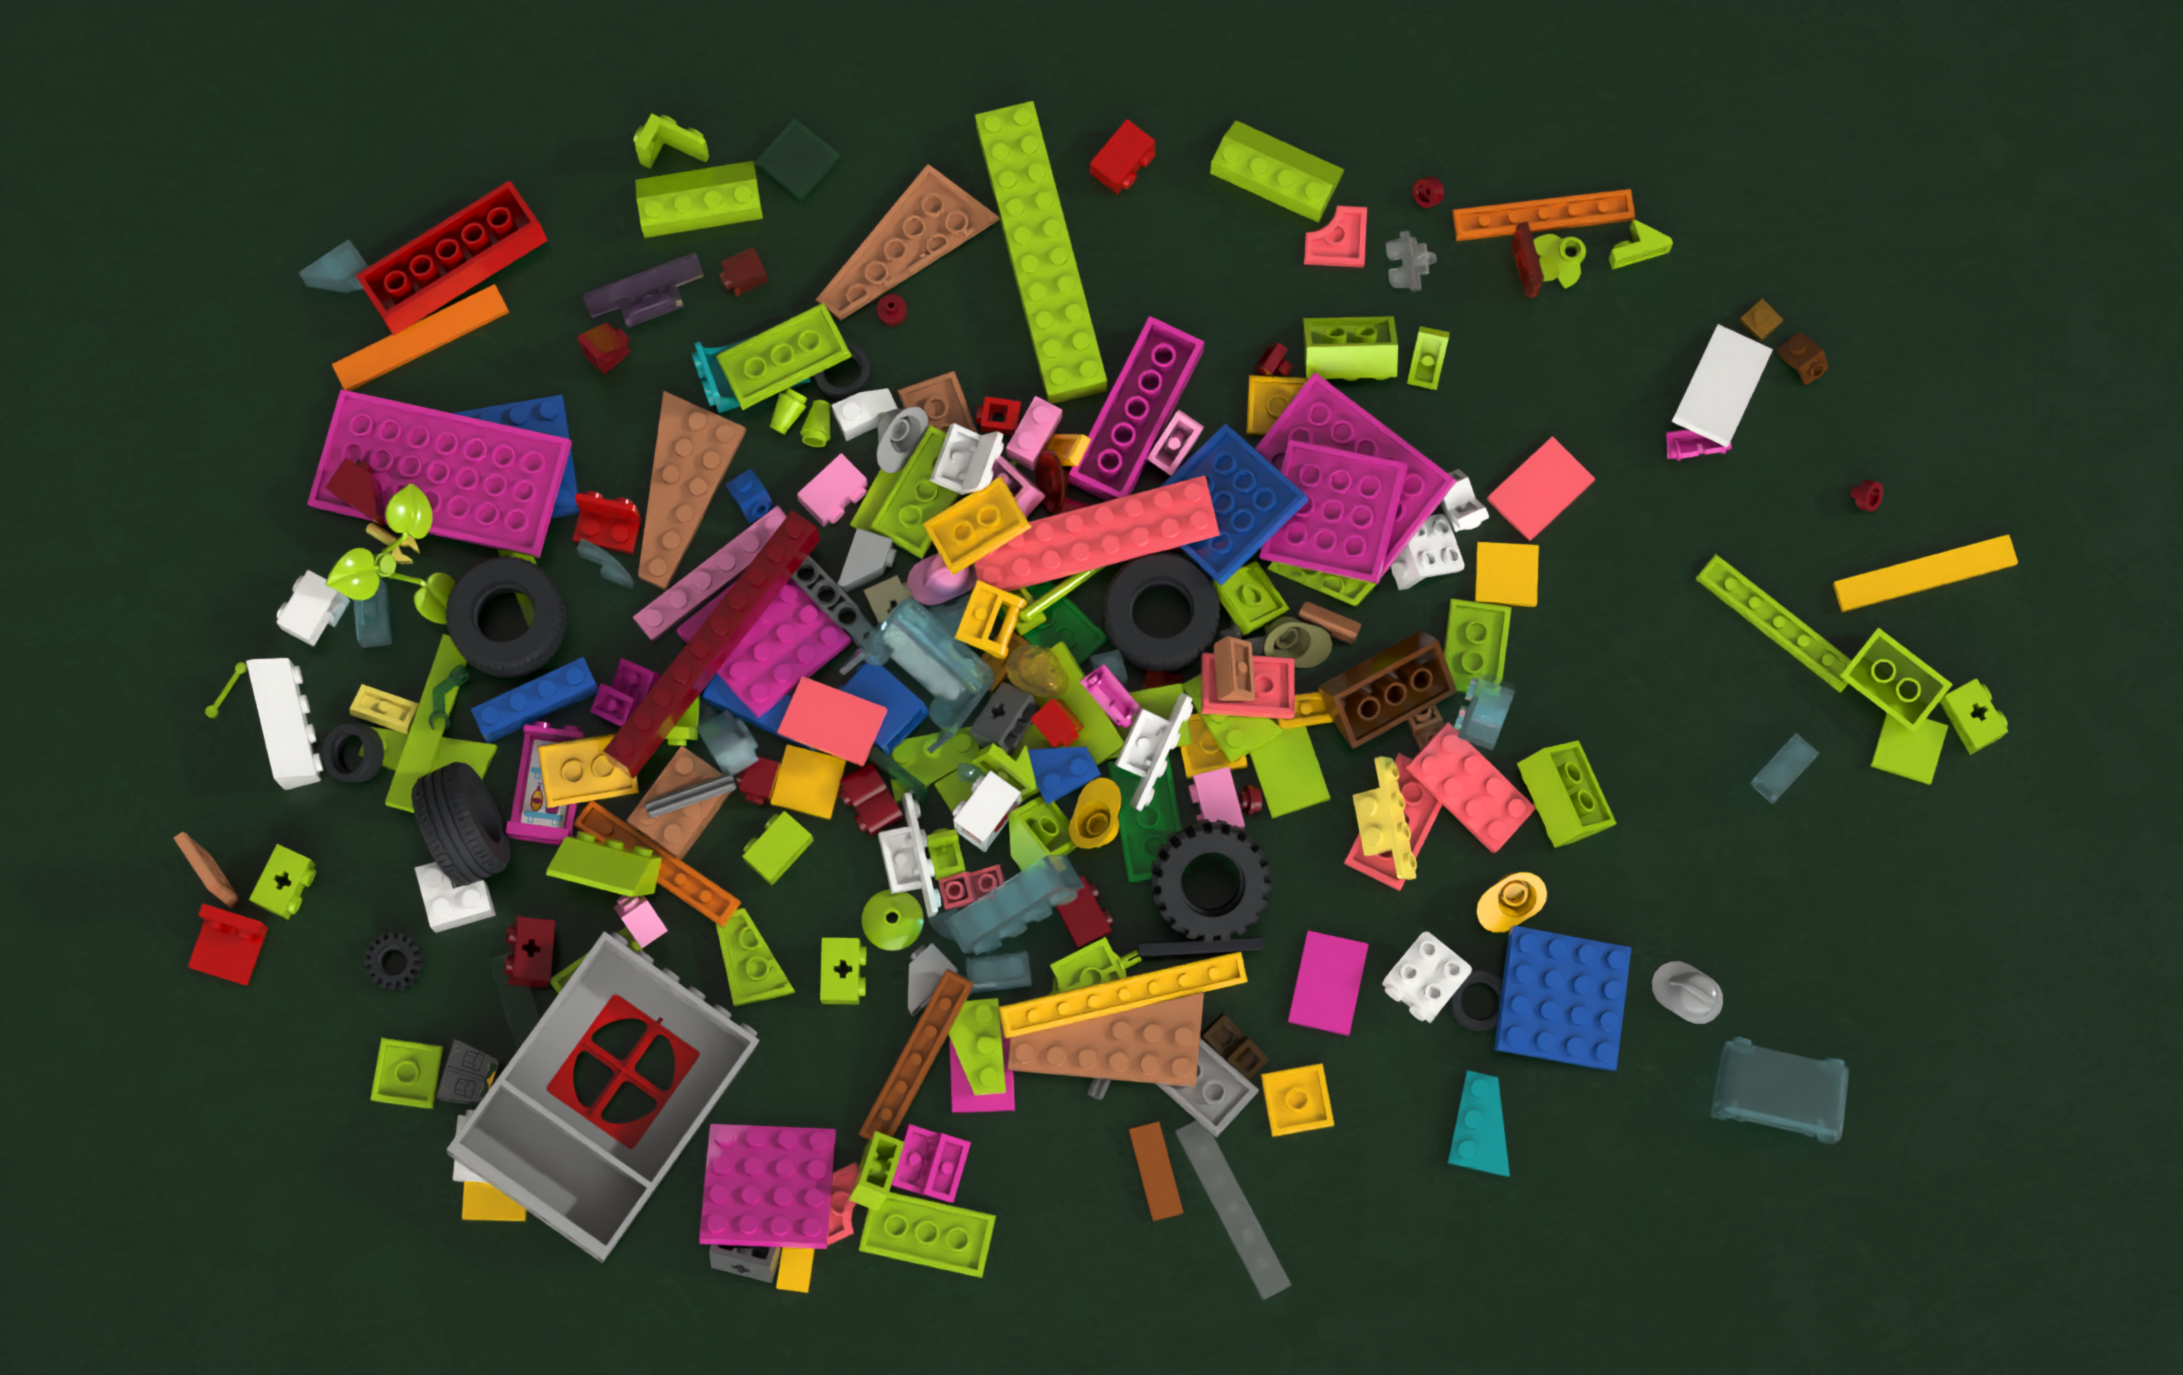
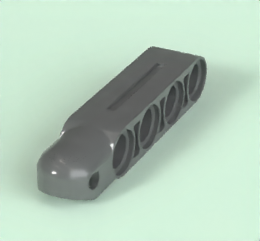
M808 555L791 579L862 651L875 655L884 645L882 634L860 612L858 606ZM803 569L814 571V576L810 580L803 581L798 578V574ZM829 590L835 593L834 599L830 602L825 603L819 600V595L823 591ZM845 612H851L856 615L854 622L851 624H843L839 619Z

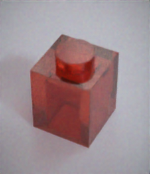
M754 247L721 262L723 272L719 276L726 290L732 288L736 297L768 282L767 273Z

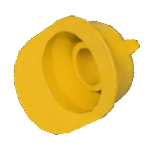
M1097 778L1090 781L1083 788L1068 829L1069 837L1076 846L1089 849L1093 847L1101 848L1103 845L1110 843L1118 834L1119 819L1117 816L1121 805V793L1115 782L1108 778Z
M1530 872L1511 873L1503 876L1498 880L1497 884L1490 887L1481 896L1477 905L1479 922L1485 929L1492 932H1505L1511 926L1519 925L1542 909L1547 897L1545 884L1538 876Z

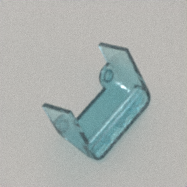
M904 599L896 605L862 641L839 671L845 675L862 659L870 665L880 666L891 657L932 693L935 698L929 706V715L932 721L942 730L927 748L930 753H933L956 734L994 681V674L990 666L962 641L955 639V635L913 599Z

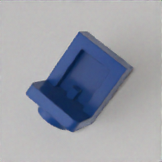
M752 469L747 470L725 484L749 523L755 522L775 508L768 492Z

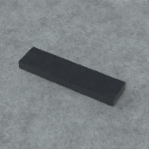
M1264 937L1231 938V940L1223 942L1221 939H1213V943L1203 942V940L1138 943L1139 955L1141 956L1263 950Z

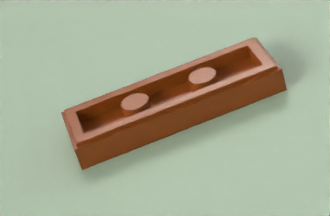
M1159 1121L1129 1129L1152 1221L1183 1214Z

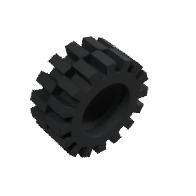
M394 932L388 933L387 936L382 934L378 936L379 939L376 942L372 941L370 943L371 948L369 950L366 949L365 955L367 958L364 960V965L367 968L366 972L371 980L379 987L389 991H395V989L402 991L405 990L406 986L409 985L411 987L414 985L413 981L416 978H420V970L424 967L422 959H424L423 954L420 952L418 945L404 934H395ZM398 950L405 955V966L398 973H388L383 968V958L388 952Z

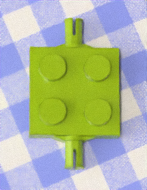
M1105 937L1049 965L1056 979L1057 990L1047 995L1126 977L1125 969L1141 962V958L1139 956L1128 961V959L1138 955L1137 950L1119 958L1112 951Z

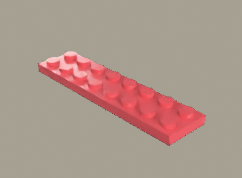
M1204 475L1029 522L1030 529L974 562L977 580L1009 592L1220 536L1207 479Z

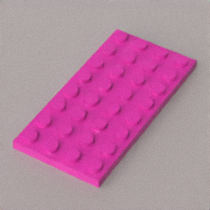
M341 389L307 504L313 508L371 520L325 488L345 458L354 463L360 459L373 468L371 474L379 480L384 514L390 498L407 484H414L425 494L432 509L433 519L429 534L540 558L572 442L567 438Z

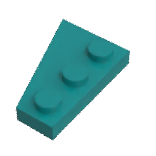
M1467 1070L1447 1163L1509 1177L1498 1077Z

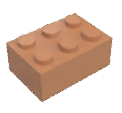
M681 746L627 819V822L635 830L679 860H682L732 791L650 818L645 808L646 801L723 775Z

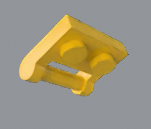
M977 580L954 638L989 652L992 656L1006 659L1009 651L1007 645L1020 611L1025 609L1027 601ZM1001 603H1003L1009 609L997 640L994 642L989 640L988 637Z

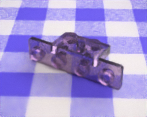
M692 253L583 294V298L592 318L620 308L627 328L684 307L677 286L699 279L704 274L696 253Z

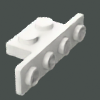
M1182 692L1168 720L1140 708L1116 760L1115 765L1142 777L1130 802V805L1139 811H1142L1144 805L1148 806L1154 795L1152 787L1155 780L1163 775L1167 766L1165 758L1169 750H1173L1179 741L1180 733L1178 730L1182 721H1187L1192 712V698Z
M907 792L902 797L907 827L879 832V842L891 894L922 888L928 917H934L938 912V907H941V897L939 890L933 889L931 877H934V867L932 860L926 859L924 848L928 846L925 830L919 829L917 818L921 817L920 806L917 799L913 800L911 792Z

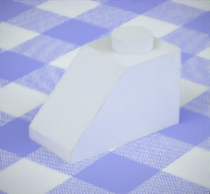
M888 388L859 392L832 405L834 417L846 441L877 428L880 420L888 411L898 409Z

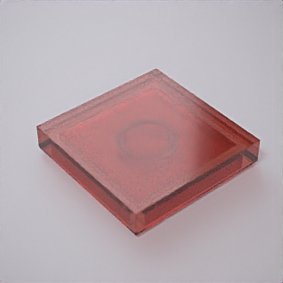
M1527 221L1517 224L1511 241V247L1525 295L1531 298L1538 296L1544 275Z

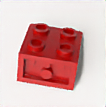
M585 491L584 494L576 493L575 501L580 512L573 537L574 543L634 555L642 520L637 507L632 505L633 502L621 497H615L614 501L602 498L603 495L593 491Z
M202 903L198 915L204 919V923L188 964L189 968L247 986L268 927L260 921Z

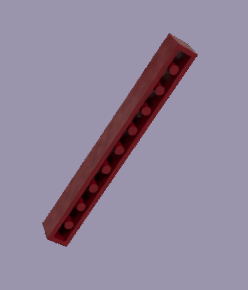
M793 510L790 512L603 750L609 763L632 779L635 778L820 541L815 525Z

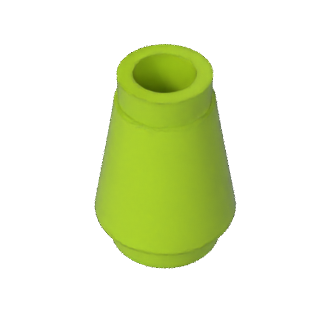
M786 388L783 394L779 393L769 427L785 435L787 430L790 429L807 407L804 405L807 398L789 388Z
M823 400L813 401V405L800 432L803 436L802 441L806 445L824 447L826 442L830 440V403Z

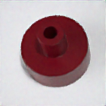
M1433 176L1421 178L1413 185L1414 199L1423 208L1435 206L1443 199L1444 186Z
M895 294L882 297L877 304L879 320L884 325L890 327L903 323L907 316L905 301Z
M1866 479L1859 486L1852 487L1851 497L1855 498L1859 509L1873 512L1882 501L1883 487L1879 482Z

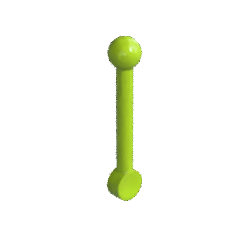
M239 662L236 664V671L215 703L206 708L205 713L208 717L216 718L218 716L219 706L239 676L247 671L245 663Z

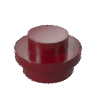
M1246 784L1243 791H1239L1238 794L1240 809H1243L1245 815H1253L1254 812H1260L1262 806L1261 790L1259 787H1253L1251 784Z

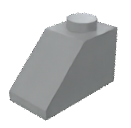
M857 528L838 586L847 593L884 575L886 567H892L897 550L893 549L892 539Z
M933 943L927 948L922 945L910 957L913 961L909 964L908 1011L912 1016H915L930 1001L947 968L958 973V969Z

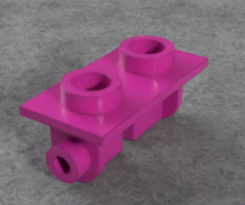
M1689 429L1666 432L1668 459L1676 458L1677 461H1680L1681 458L1699 456L1701 453L1706 455L1721 452L1724 454L1726 450L1731 449V441L1728 447H1725Z
M1102 664L1080 680L1081 684L1118 727L1123 725L1126 728L1133 723L1134 719L1132 717L1138 714L1141 707L1105 664Z

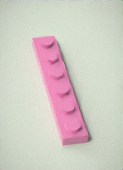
M777 505L633 616L652 642L656 641L739 577L786 519L785 513Z

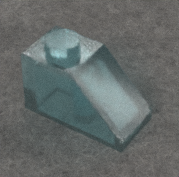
M347 240L300 271L299 274L308 287L350 293L353 290L363 289L355 275L367 269L368 265L352 242Z

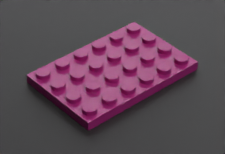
M1315 372L1255 448L1259 454L1280 472L1289 439L1394 460L1408 465L1381 577L1457 482L1443 469Z

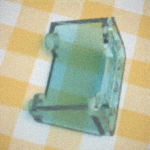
M1734 1037L1733 1042H1726L1723 1047L1710 1117L1726 1120L1727 1117L1734 1119L1737 1117V1121L1740 1122L1746 1120L1804 1133L1807 1137H1812L1817 1133L1818 1141L1835 1144L1841 1140L1844 1127L1849 1068L1845 1067V1061L1840 1059L1826 1058L1825 1061L1753 1046L1752 1041L1749 1039Z

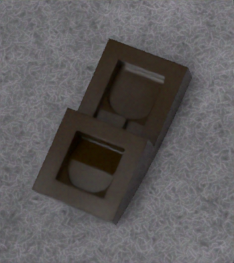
M1221 1013L1200 1034L1223 1059L1248 1081L1269 1061L1251 1039L1246 1037L1224 1013Z

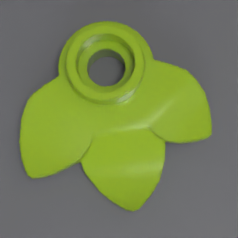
M1545 234L1537 237L1530 243L1532 250L1540 256L1533 271L1535 279L1547 282L1558 278L1564 288H1568L1577 282L1581 275L1580 263L1586 255L1585 245L1580 239L1576 237L1561 239L1554 234ZM1573 249L1576 255L1569 257L1566 255L1565 250Z

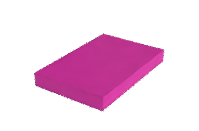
M1307 931L1288 1023L1349 1036L1369 944Z
M1001 1018L1000 1027L1006 1093L975 1096L950 1039L952 1113L1015 1111L1014 1072L1008 1070L1011 1037L1005 1038Z

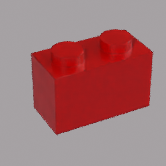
M1127 119L1090 162L1089 173L1118 195L1123 188L1127 190L1137 178L1135 173L1140 167H1147L1156 155L1154 152L1155 140Z

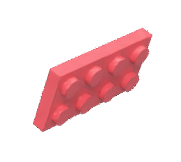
M1449 722L1440 728L1405 767L1492 853H1496L1536 809Z
M1398 753L1394 761L1399 770L1397 781L1399 791L1405 801V808L1403 810L1405 822L1411 831V838L1409 840L1411 852L1416 858L1443 804L1405 768L1412 759ZM1359 832L1344 864L1400 891L1406 879H1399L1397 877L1392 850L1372 856H1365Z

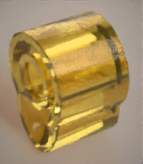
M1025 644L1013 650L1007 659L1006 670L1008 678L1013 685L1020 689L1029 690L1037 697L1056 698L1064 694L1068 688V675L1061 667L1056 653L1047 646Z

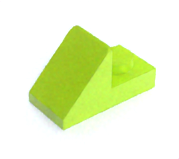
M1632 220L1629 229L1634 243L1631 241L1618 243L1612 249L1608 259L1613 270L1669 253L1673 242L1670 237L1637 220Z
M1420 326L1407 384L1437 390L1450 332Z
M992 743L977 751L972 759V762L986 774L992 771L1020 791L1021 797L1033 791L1037 786L1026 745L1016 748L1012 755L1008 756L1005 750Z

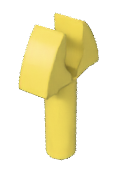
M374 522L368 524L366 528L368 534L387 546L399 539ZM408 535L406 541L392 550L391 555L397 564L413 563L412 559L402 554L400 546L411 547L420 554L415 539Z

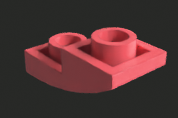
M1000 864L938 880L945 910L1009 896L1003 867Z

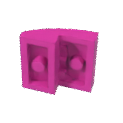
M621 658L611 686L600 684L590 712L622 727L662 675Z
M907 1124L902 1141L905 1143L891 1186L953 1203L971 1142Z

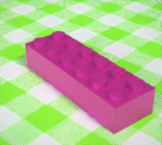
M1149 316L1088 436L1091 441L1079 465L1073 466L1069 473V484L1105 501H1111L1132 494L1148 462L1146 458L1160 439L1203 354L1204 341Z

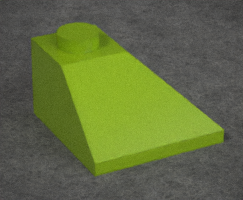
M1042 795L1015 809L1008 815L1011 857L1030 880L1049 870L1078 847L1069 837V819L1055 802L1047 805Z

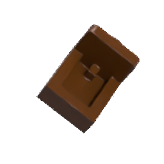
M1801 331L1777 348L1779 357L1798 371L1801 382L1804 385H1808L1828 370L1824 350Z

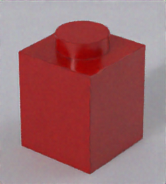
M1052 698L1030 718L1053 747L1065 746L1067 748L1079 739L1080 735L1078 732L1084 728V725L1062 699Z

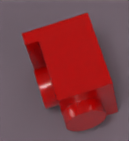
M985 396L984 406L978 405L976 423L981 424V432L992 433L998 431L1012 438L1020 423L1021 401ZM1000 415L1004 418V421L995 422L993 418Z

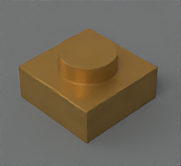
M1762 298L1741 317L1739 322L1761 342L1783 322V319Z

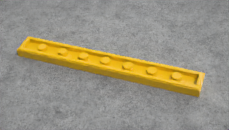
M1236 951L999 1006L998 1009L1004 1036L1009 1038L1247 982L1241 951Z

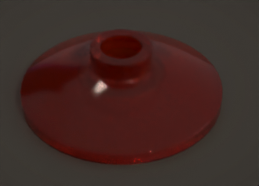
M1046 450L1041 452L1037 459L1035 472L1036 486L1046 495L1041 501L1043 506L1049 511H1057L1063 504L1065 490L1069 485V476L1067 471L1063 470L1058 456L1053 451Z

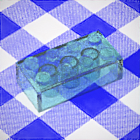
M1480 672L1478 678L1472 676L1465 699L1469 700L1468 706L1461 705L1454 725V729L1459 730L1457 738L1493 750L1514 696L1515 684Z
M1047 855L953 915L945 923L963 953L975 952L976 955L985 952L989 954L1002 946V939L1008 936L1014 938L1028 929L1026 927L1027 923L1033 920L1039 922L1053 913L1052 907L1060 903L1063 906L1078 897L1076 892L1084 888V885L1066 855Z

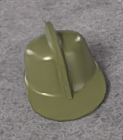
M1287 616L1276 619L1272 624H1266L1264 627L1266 639L1263 649L1266 657L1294 658V667L1311 668L1325 661L1331 653V636L1325 629L1318 626L1302 623L1296 618Z

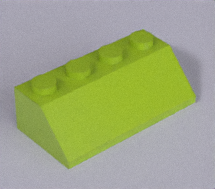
M1235 121L1223 137L1211 161L1210 174L1319 223L1344 169L1239 121Z
M754 161L635 180L640 223L645 238L763 219Z

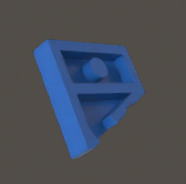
M1086 747L1028 750L1036 785L1047 805L1102 775Z

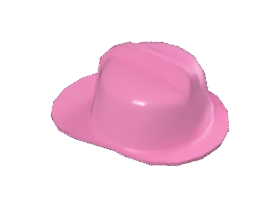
M937 553L914 565L909 572L907 583L914 600L922 605L934 606L970 591L977 581V575L972 565L952 575L941 555Z

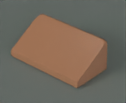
M1310 602L1304 603L1298 615V620L1302 623L1325 629L1330 636L1351 645L1354 644L1361 628L1360 623Z
M1230 636L1219 640L1214 644L1217 699L1223 701L1255 700L1252 643Z

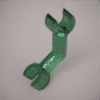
M462 664L456 666L449 673V676L434 687L432 691L433 712L429 716V724L432 730H434V721L439 717L445 719L447 730L450 727V719L445 712V694L455 686L464 684L470 678L469 672Z

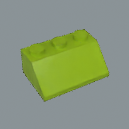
M1393 316L1303 318L1306 379H1310L1314 372L1324 380L1338 378L1349 381L1357 380L1358 378L1385 380L1389 377H1397L1398 342Z
M1877 628L1840 675L1841 678L1913 733H1915L1953 685L1880 628Z
M1579 740L1543 748L1517 763L1522 780L1529 789L1534 800V806L1539 812L1546 827L1547 835L1552 840L1555 848L1574 843L1617 824Z
M578 831L577 835L564 838L546 872V875L630 897H637L655 893L662 857L652 855L653 850L650 848L634 846V850L623 847L624 842L606 839L605 842L595 840L596 835Z

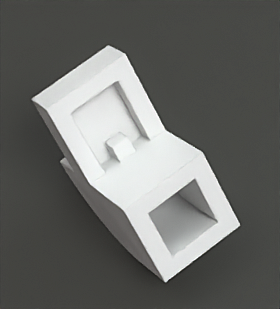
M1457 469L1448 473L1457 482L1440 502V506L1455 532L1476 528L1481 524V521L1489 518L1486 507L1475 498L1469 478L1461 470Z

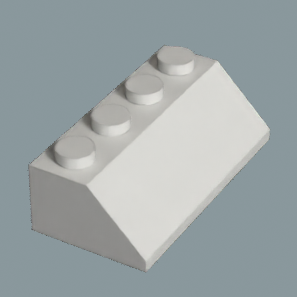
M289 658L252 659L246 661L274 779L284 790L321 781L319 772L324 771L320 754H315L312 744L317 742V737L313 724L307 723L305 713H309L310 708L306 695H301L298 684L303 683V678L299 666H294Z

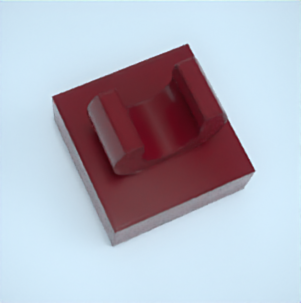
M1279 342L1269 345L1253 370L1261 376L1273 373L1279 377L1287 376L1293 368L1290 362L1283 359L1288 349Z

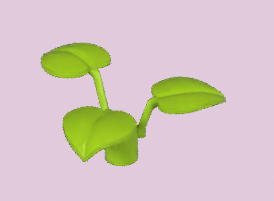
M407 484L390 498L385 511L389 527L394 532L402 533L401 537L388 547L383 548L381 553L372 554L369 550L363 548L349 550L335 563L325 585L337 590L348 598L366 600L371 598L377 591L380 582L379 578L388 577L389 579L415 583L421 586L414 594V603L417 610L430 621L446 624V604L449 601L448 596L451 594V589L456 583L454 579L444 573H434L425 582L419 578L394 572L396 561L390 555V552L406 541L408 535L415 539L425 537L431 528L433 519L432 509L425 494L414 484Z

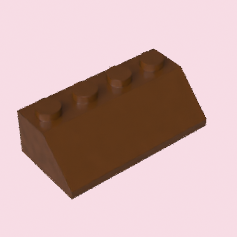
M1423 630L1318 686L1327 713L1352 749L1458 692L1438 639Z

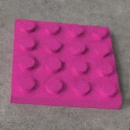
M1289 439L1281 473L1306 494L1309 501L1262 546L1260 558L1262 560L1379 584L1408 465L1394 460Z
M790 578L716 674L757 718H760L785 695L792 692L798 686L802 676L809 678L851 644V638ZM735 582L677 628V634L686 643L691 640Z
M710 1124L699 1237L700 1244L827 1249L836 1129Z

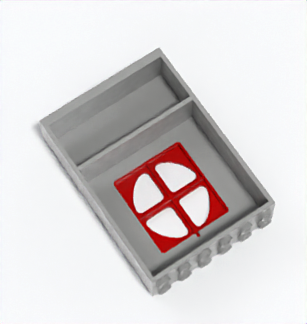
M605 931L446 1149L447 1154L601 1263L606 1260L760 1041L756 1038L757 1032L743 1022L740 1026L730 1020L731 1014L723 1007L716 1004L713 1008L704 1002L706 996L692 986L687 990L679 984L680 978L667 968L660 971L653 966L654 960L641 950H638L637 953L633 952L628 948V941L616 932H612L609 935ZM621 1019H639L646 1023L647 1030L628 1057L623 1061L616 1059L592 1041L593 1033L608 1023ZM657 1035H663L669 1040L675 1058L673 1081L671 1087L666 1091L660 1090L636 1073L634 1069L638 1060ZM582 1051L588 1052L614 1072L613 1078L591 1107H585L579 1102L573 1084L575 1061L578 1054ZM626 1081L631 1082L648 1094L657 1103L656 1108L652 1112L629 1123H609L601 1117L603 1109L621 1084Z

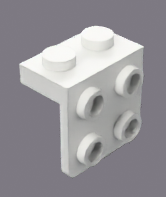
M955 423L951 424L930 481L961 495L980 491L984 487L986 488L993 477L991 468L994 460L1000 456L1004 444L1001 442L1003 434L995 431L979 435Z
M1445 514L1429 516L1392 563V574L1399 590L1408 589L1426 577L1457 573L1464 569L1462 556L1450 522Z
M1423 932L1389 972L1382 985L1386 987L1385 992L1396 1001L1402 1000L1407 1004L1413 1016L1421 1021L1426 1020L1431 1023L1470 975L1472 968L1431 933Z

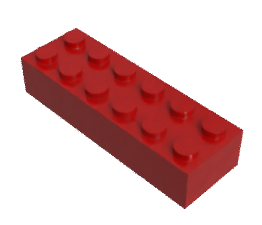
M509 180L355 276L392 334L396 335L548 241L540 223Z

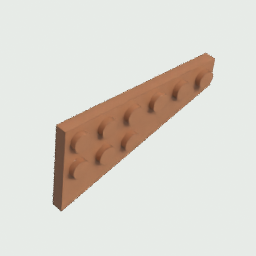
M927 164L817 297L816 304L825 303L829 313L841 321L999 221V216Z
M666 391L663 392L638 572L639 579L667 591L746 433L745 427Z
M1204 992L1011 1037L1008 1070L1196 1087Z

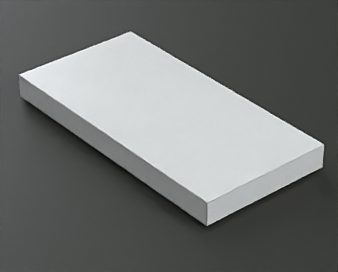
M1718 324L1672 422L1728 447L1773 349Z

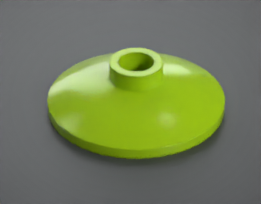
M890 889L881 891L871 897L862 913V927L866 937L872 944L883 950L898 951L909 947L918 939L923 929L924 916L922 908L918 901L907 892L891 894ZM890 913L897 914V922H887V915Z

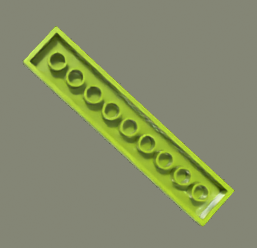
M1030 101L976 114V129L1047 402L1056 404L1107 391V378L1034 102Z

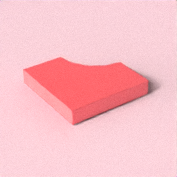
M1337 206L1335 216L1327 226L1318 231L1306 232L1304 264L1364 268L1367 207Z
M856 1162L833 1172L828 1245L854 1234L851 1220L853 1209L857 1203L848 1199L859 1168Z

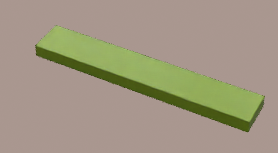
M1717 554L1713 556L1696 577V580L1841 693L1848 685V682L1841 678L1840 675L1852 660Z
M443 634L385 801L387 806L414 813L411 797L412 788L418 778L427 775L431 771L468 663L448 635Z

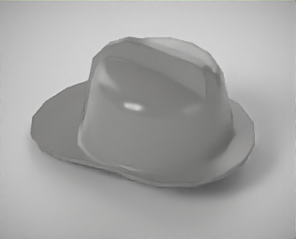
M910 406L905 409L890 410L882 417L878 425L879 444L877 448V461L883 471L895 473L908 462L928 428V416L924 410L919 407Z
M1681 961L1668 962L1662 965L1654 974L1652 991L1656 1000L1683 1019L1694 1024H1705L1714 1020L1720 1013L1723 1005V994L1719 985L1712 978L1693 966Z

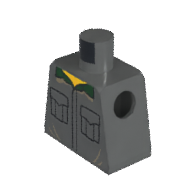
M454 1039L436 1097L445 1102L479 1105L501 1075L504 1064L500 1060Z

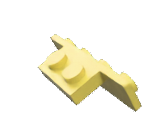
M1376 757L1374 760L1380 788L1353 795L1363 852L1365 856H1372L1392 850L1397 877L1407 880L1415 879L1417 862L1414 854L1411 852L1409 842L1411 831L1405 822L1403 811L1405 801L1399 791L1397 781L1399 770L1392 758Z

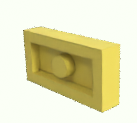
M362 684L350 707V715L408 735L419 704Z

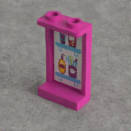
M533 721L532 725H524L523 728L525 737L511 821H507L506 834L510 839L561 845L565 837L573 835V823L575 822L578 803L546 807L537 746L588 737L584 732H581V728L576 726L564 725L563 729L551 728L549 723Z

